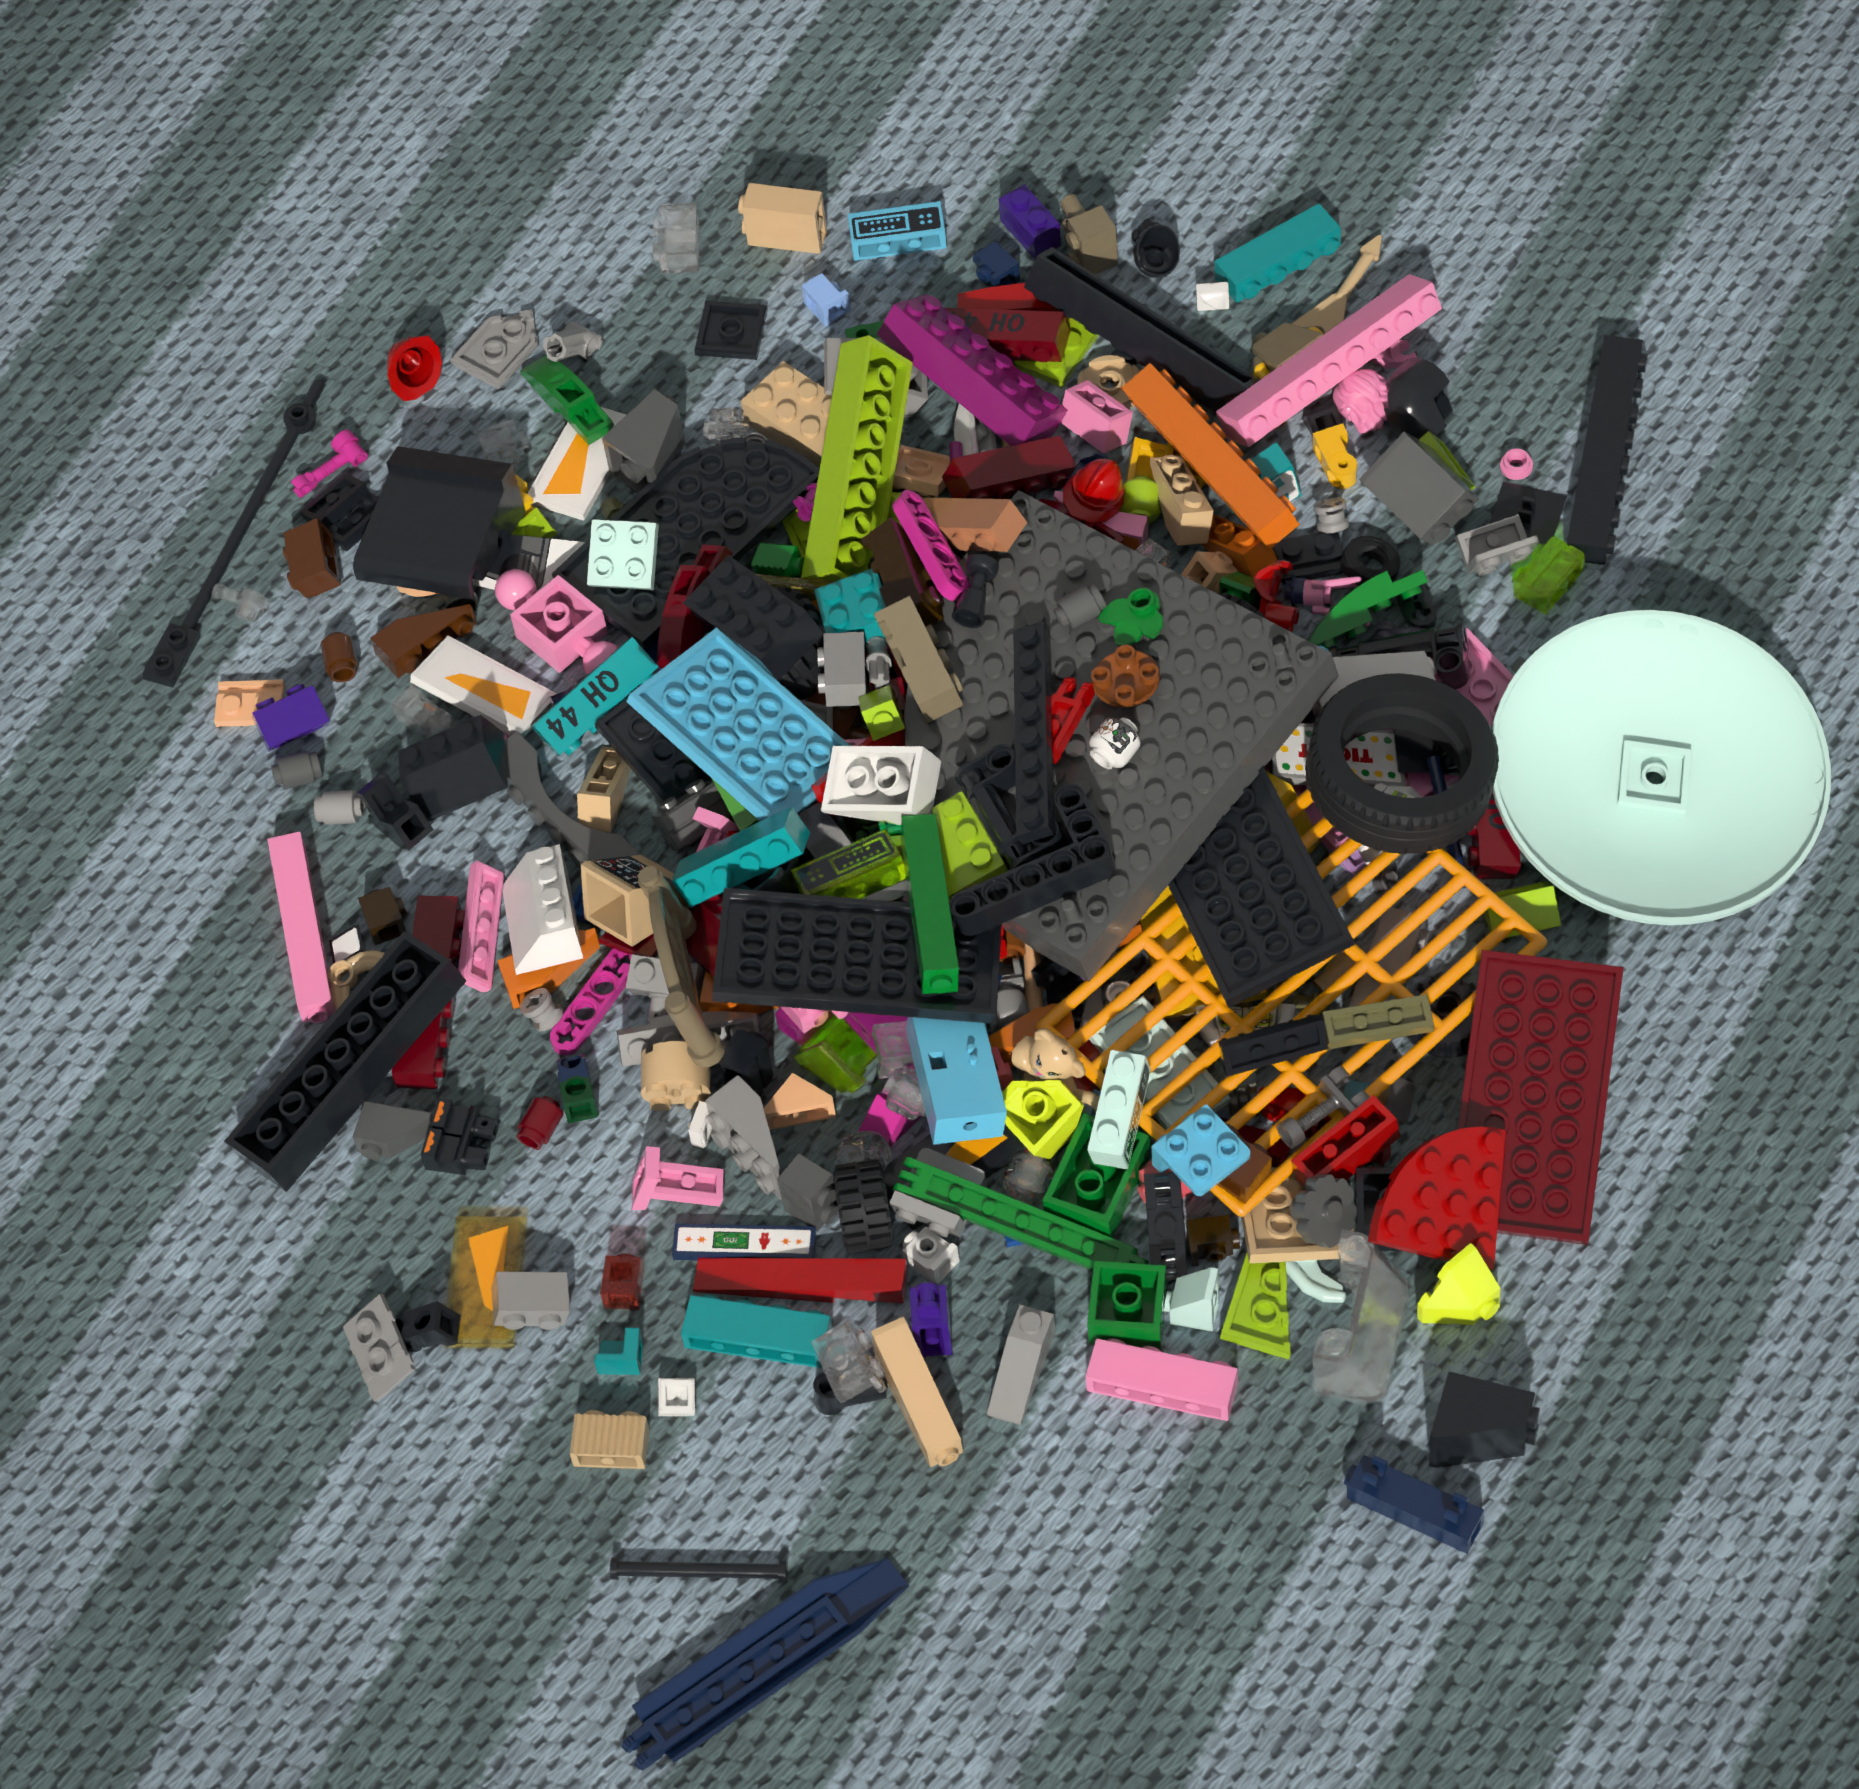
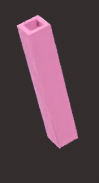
M295 832L267 840L297 1007L303 1023L308 1021L311 1023H321L333 1015L335 1008L330 987L331 982L328 978L329 971L307 851L301 832Z

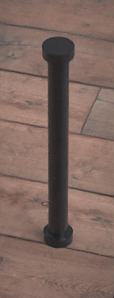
M612 1557L610 1561L611 1580H619V1576L779 1579V1583H787L788 1561L780 1560L779 1564L620 1561V1558Z

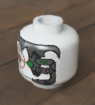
M1124 717L1120 720L1116 718L1105 719L1089 739L1090 755L1095 762L1106 769L1124 767L1140 747L1136 725Z

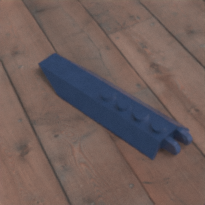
M888 1558L814 1579L633 1704L632 1708L643 1726L625 1738L622 1748L625 1752L631 1753L652 1737L656 1744L636 1758L634 1763L636 1767L643 1771L662 1758L663 1755L675 1763L859 1635L909 1588V1584Z

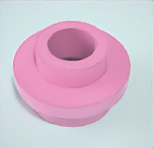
M1511 449L1502 457L1500 469L1505 477L1512 480H1521L1531 474L1533 461L1526 451ZM1513 464H1520V465H1522V466H1520V467H1514V466H1511V465H1513Z

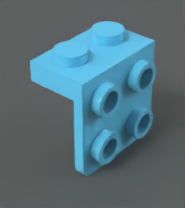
M1207 1104L1195 1113L1188 1115L1181 1124L1168 1134L1161 1136L1152 1145V1165L1162 1175L1170 1168L1197 1196L1206 1194L1250 1159V1149Z

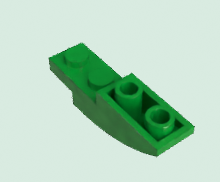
M544 355L520 370L521 375L554 413L559 412L588 446L605 436L614 427L613 421L596 403L593 392L560 361H551L547 358V355Z
M1388 571L1369 579L1340 599L1318 622L1307 641L1317 646L1328 648L1337 644L1335 637L1347 633L1348 638L1367 631L1365 624L1373 621L1368 608L1371 607L1373 613L1391 606L1390 599L1401 594L1405 600L1421 593L1420 586L1428 582L1424 571H1418L1393 583Z

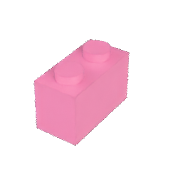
M1088 380L1065 390L1062 406L1068 411L1061 421L1063 425L1104 454L1127 444L1133 414L1131 410Z

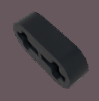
M1424 584L1420 586L1422 592L1416 594L1414 600L1411 597L1404 600L1401 594L1395 597L1407 625L1415 632L1434 628L1437 620L1435 606ZM1416 609H1420L1422 615L1427 616L1426 621L1416 618Z

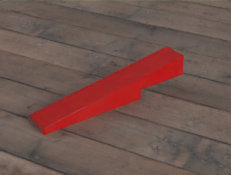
M698 1258L693 1292L834 1303V1299L838 1298L904 1304L908 1268L906 1259Z

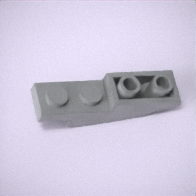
M731 1011L701 1012L702 1018L709 1030L718 1034L725 1047L730 1046L729 1041L736 1030L742 1029L747 1032L755 1031L759 1033L756 1013ZM669 1015L648 1018V1024L616 1030L620 1062L623 1067L641 1064V1052L645 1048L647 1053L653 1051L654 1044L667 1041H685Z

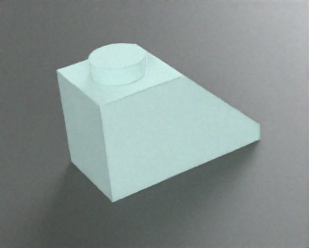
M1211 1267L1176 1278L1174 1291H1167L1164 1311L1170 1312V1325L1213 1332L1220 1302L1218 1268Z

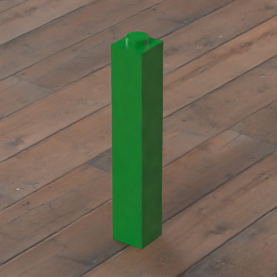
M936 814L901 816L900 840L922 994L958 992L959 966Z

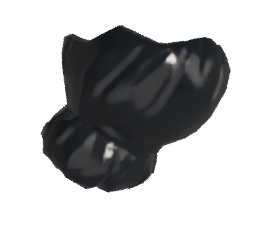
M1150 218L1144 219L1131 234L1135 264L1140 272L1148 277H1165L1176 268L1179 262L1180 248L1178 238L1168 226L1151 221Z

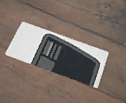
M511 535L509 539L498 538L499 556L483 581L473 579L474 585L495 590L496 581L501 574L511 569H520L532 576L538 592L553 579L552 573L585 542Z

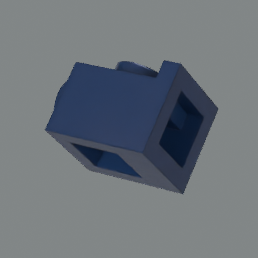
M996 241L985 248L979 249L974 254L973 262L977 265L976 275L983 284L987 285L989 283L991 287L1020 282L1019 263Z

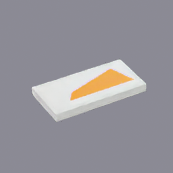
M601 407L613 421L614 426L626 416V414ZM567 422L527 493L533 498L534 502L532 505L584 521L610 476L602 438L588 446Z
M447 636L411 674L410 681L474 717L484 716L509 736L518 731L524 738L532 730L531 725L552 707L549 697H551L554 704L558 698L557 693L450 636Z

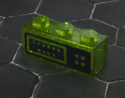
M886 829L791 870L798 894L862 899L906 879L901 854Z

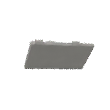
M384 1294L376 1296L343 1326L351 1351L355 1355L363 1380L367 1384L368 1392L374 1402L385 1397L415 1370L414 1361L406 1349L395 1323L396 1319L387 1304Z

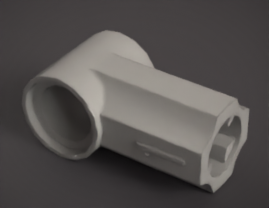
M572 321L563 331L545 337L543 348L546 351L547 358L554 362L577 356L590 360L589 356L596 349L599 350L601 348L602 336Z

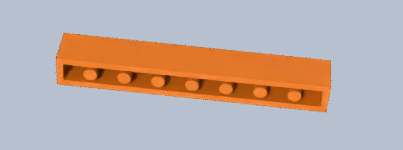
M1149 363L1122 386L1121 389L1138 411L1269 550L1272 549L1300 525L1292 514L1296 511V508L1285 495H1282L1280 498L1276 496V493L1279 491L1267 476L1262 480L1258 477L1261 471L1250 458L1245 461L1241 459L1244 454L1232 440L1228 443L1223 440L1227 437L1226 434L1215 422L1211 425L1207 423L1210 418L1198 404L1194 407L1190 405L1193 400L1181 386L1178 389L1173 387L1176 382L1165 369L1159 372Z

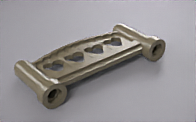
M647 866L639 872L638 884L649 902L654 939L669 992L665 999V1009L688 1044L687 1051L693 1062L699 1067H710L722 1059L725 1053V1046L718 1034L710 1031L702 1018L685 941L695 932L697 921L691 911L682 906L662 872L654 866Z

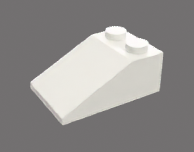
M833 746L821 811L901 825V816L932 814L941 760L923 746Z

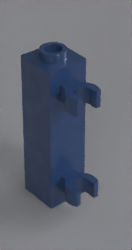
M1363 1455L1358 1466L1351 1465L1344 1479V1485L1347 1486V1499L1468 1554L1484 1524V1509L1470 1504L1469 1498L1456 1492L1451 1495L1388 1466V1461L1376 1455L1373 1458Z

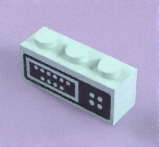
M1115 1050L1110 1051L1087 1149L1094 1164L1123 1169L1129 1168L1151 1073V1068L1145 1055Z

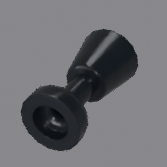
M972 554L967 558L965 564L966 572L972 577L970 588L963 591L952 613V619L961 626L979 628L983 626L985 619L986 595L982 592L985 581H990L996 577L999 571V563L990 556Z

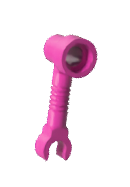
M343 430L333 438L331 447L337 455L312 472L298 475L291 481L295 486L293 491L299 498L312 491L318 482L346 463L350 462L356 467L368 458L367 452L359 445V439L351 430Z

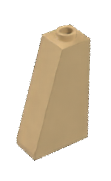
M904 1316L872 1330L871 1336L876 1362L880 1366L882 1374L929 1467L937 1464L939 1466H947L957 1460L959 1454L963 1453L961 1438Z

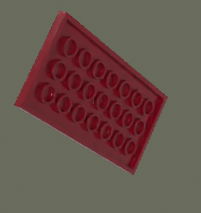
M1482 950L1458 1129L1493 1127L1506 1130L1497 1233L1582 1245L1589 1244L1624 967Z

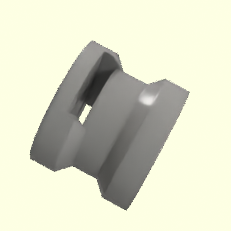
M1329 498L1318 501L1313 505L1314 512L1319 518L1316 524L1318 532L1335 533L1343 531L1350 526L1349 519L1344 514V510L1347 508L1345 499Z
M538 988L532 991L520 1004L521 1013L525 1017L532 1019L534 1028L539 1032L551 1029L563 1016L564 1010L562 1006L552 1001L550 992L545 988Z

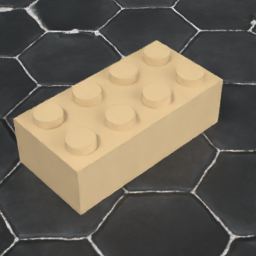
M782 361L740 401L744 423L769 440L795 450L820 468L832 396L824 394V387Z

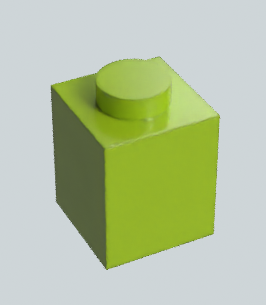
M890 685L859 696L861 713L873 741L905 729L902 711Z

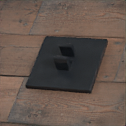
M1503 482L1490 524L1519 514L1527 538L1537 535L1539 540L1537 545L1551 548L1567 496Z

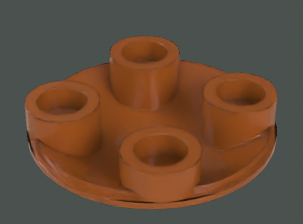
M1121 645L1115 652L1109 654L1097 664L1096 668L1091 672V679L1095 694L1103 702L1115 707H1132L1143 703L1154 694L1160 682V671L1157 663L1151 656L1135 650L1130 645Z

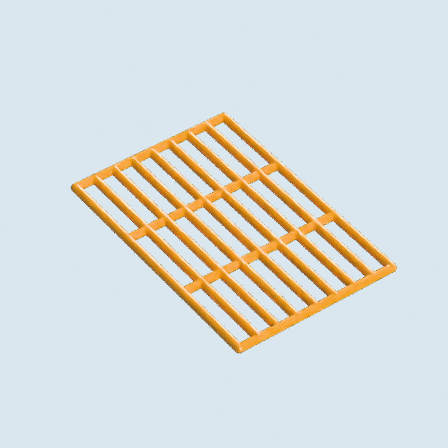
M1308 789L1285 808L1291 820L1314 802ZM1324 817L1300 837L1306 849H1309L1333 826ZM1348 838L1316 866L1321 878L1324 879L1362 844ZM1443 848L1426 852L1428 854L1426 858L1347 926L1352 938L1355 939L1439 864L1454 877L1369 952L1365 953L1357 945L1344 950L1343 952L1356 963L1299 1012L1293 1020L1305 1018L1309 1014H1320L1366 972L1380 986L1358 1006L1383 1002L1391 994L1396 999L1413 997L1414 995L1403 984L1488 908H1491L1504 921L1421 994H1427L1429 1005L1481 960L1482 950L1491 951L1514 930L1529 941L1517 954L1536 956L1546 947L1547 939ZM1384 851L1331 896L1337 909L1401 854ZM1463 886L1467 887L1479 898L1392 976L1377 963ZM1174 903L1108 960L1090 982L1085 980L1036 1023V1030L1042 1028L1049 1029L1056 1036L1067 1040L1074 1048L1077 1059L1083 1063L1085 1076L1101 1090L1105 1077L1102 1071L1107 1068L1110 1051L1125 1052L1192 993L1206 1007L1147 1057L1151 1073L1216 1016H1219L1231 1027L1221 1038L1229 1039L1239 1036L1240 1033H1251L1254 1031V1026L1334 956L1288 978L1246 1016L1241 1018L1228 1007L1221 993L1216 996L1203 984L1212 976L1207 963L1192 974L1179 962L1197 946L1192 933H1189L1169 952L1154 940L1182 916L1177 903ZM1142 949L1146 950L1157 960L1153 966L1068 1039L1053 1027ZM1167 971L1182 983L1092 1062L1078 1050L1079 1047ZM1477 990L1443 1020L1431 1011L1434 1032L1427 1033L1363 1091L1370 1097L1374 1095L1376 1098L1474 1011ZM1219 1038L1143 1105L1138 1125L1157 1141L1161 1136L1168 1134L1181 1124L1188 1115L1195 1113L1205 1104L1212 1109L1256 1069L1226 1077L1167 1130L1161 1127L1152 1116L1221 1056L1218 1043L1221 1038ZM1391 1039L1365 1043L1341 1066L1351 1076ZM1329 1049L1301 1056L1293 1063L1287 1060L1272 1064L1281 1074L1226 1123L1239 1130L1293 1083L1306 1097L1254 1142L1268 1150L1281 1138L1276 1129L1278 1123L1287 1117L1298 1120V1118L1327 1099L1320 1090V1084L1316 1086L1303 1072ZM1338 1109L1330 1113L1328 1116L1331 1120L1279 1165L1246 1204L1218 1185L1210 1191L1237 1216H1245L1294 1172L1291 1163L1294 1157L1345 1117Z

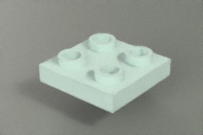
M592 520L587 585L593 587L654 590L659 524Z

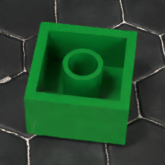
M1094 1261L1087 1322L1089 1345H1095L1096 1338L1102 1340L1113 1338L1123 1341L1126 1345L1140 1348L1152 1346L1161 1350L1165 1316L1164 1306L1167 1294L1166 1265Z

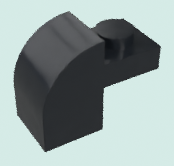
M380 772L357 792V795L370 813L368 815L370 821L400 848L408 851L411 850L434 830L418 805L404 800L386 773Z

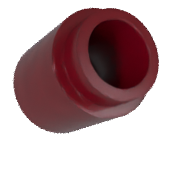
M548 1096L533 1098L517 1126V1139L522 1144L536 1150H540L543 1144H548L563 1117L560 1104Z

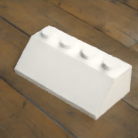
M560 844L551 847H541L535 851L527 852L507 878L502 888L516 975L583 958L569 874Z

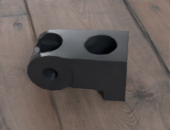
M438 1301L401 1313L395 1317V1323L407 1351L418 1352L421 1351L422 1347L426 1348L440 1343L446 1347L458 1344L461 1315Z

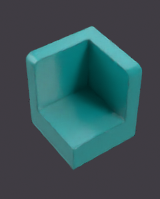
M625 1328L624 1341H601L599 1354H595L594 1357L598 1374L641 1375L643 1339L640 1328Z

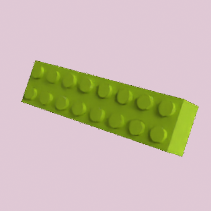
M870 335L841 343L801 576V579L817 588L868 570V564L873 554L869 548H864L861 539L888 518L913 362Z

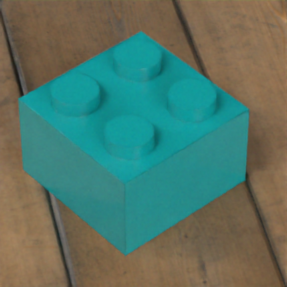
M872 569L814 589L825 633L864 632L865 653L867 652V641L870 638L880 636L885 639L874 616V613L886 608L879 590L884 586L879 572L875 574Z

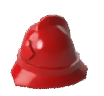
M429 335L409 336L407 339H401L394 343L388 351L387 376L390 388L402 401L416 400L435 387L441 375L442 359L438 345Z
M1096 459L1088 463L1084 468L1078 470L1076 475L1072 476L1063 487V504L1070 516L1086 523L1106 522L1118 514L1124 503L1122 475L1118 463L1114 460Z

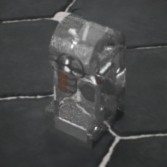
M413 684L392 703L396 720L425 739L457 725L454 718L448 712L438 708L436 704L424 697L422 690Z

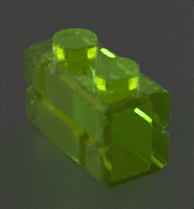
M1555 536L1551 537L1545 545L1539 544L1531 556V562L1526 567L1520 566L1515 572L1512 583H1514L1513 596L1547 615L1584 571V553L1571 545L1568 546L1566 542Z

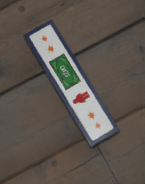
M675 1224L672 1257L673 1260H698V1258H814L817 1231L816 1226Z

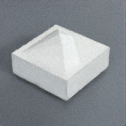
M1228 282L1196 284L1198 311L1229 309Z
M699 1101L693 1119L688 1123L691 1144L699 1148L706 1147L712 1132V1126L706 1117L709 1115L707 1105L703 1101Z
M658 1378V1416H694V1378Z

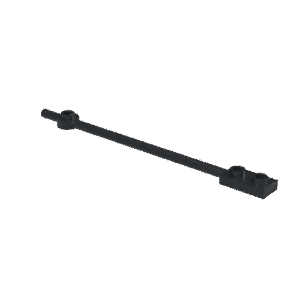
M314 380L303 402L290 406L284 412L283 420L287 431L182 625L173 623L168 625L142 673L144 680L174 688L201 637L200 632L194 630L299 434L309 432L316 424L313 408L325 388V384L322 381Z

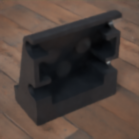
M397 446L386 462L389 471L388 477L354 556L353 570L356 580L472 599L474 596L472 579L484 580L500 554L498 538L509 539L526 512L513 465L505 462Z

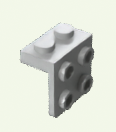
M1519 514L1455 537L1468 573L1477 571L1479 576L1496 571L1498 569L1497 566L1506 561H1509L1510 566L1528 560V555L1534 552L1533 549L1539 543L1537 535L1527 538Z
M923 1148L916 1159L981 1186L986 1178L983 1170L929 1148ZM906 1182L905 1186L909 1187L910 1183ZM896 1190L889 1202L896 1212L895 1216L911 1224H915L916 1220L929 1225L928 1230L943 1237H948V1234L960 1238L967 1222L958 1215Z

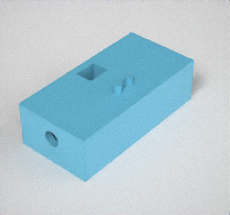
M908 1017L906 1033L933 1145L1003 1137L1007 1111L985 1023Z

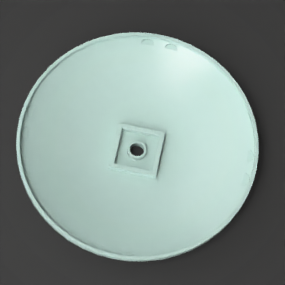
M1635 610L1603 615L1568 628L1536 650L1519 668L1500 700L1492 724L1493 734L1496 737V744L1499 750V766L1492 791L1503 823L1515 844L1528 861L1560 890L1583 904L1621 919L1645 924L1691 925L1734 915L1757 904L1787 882L1802 865L1817 840L1828 810L1831 791V765L1828 746L1818 716L1803 689L1791 674L1759 645L1736 631L1697 616L1671 611ZM1648 772L1659 773L1663 777V783L1657 785L1650 783L1646 779V774Z

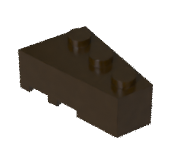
M890 517L861 539L864 548H869L875 559L870 564L873 573L877 574L879 572L884 586L879 590L886 607L910 596L925 627L930 624L934 626L944 618L942 596L900 524Z

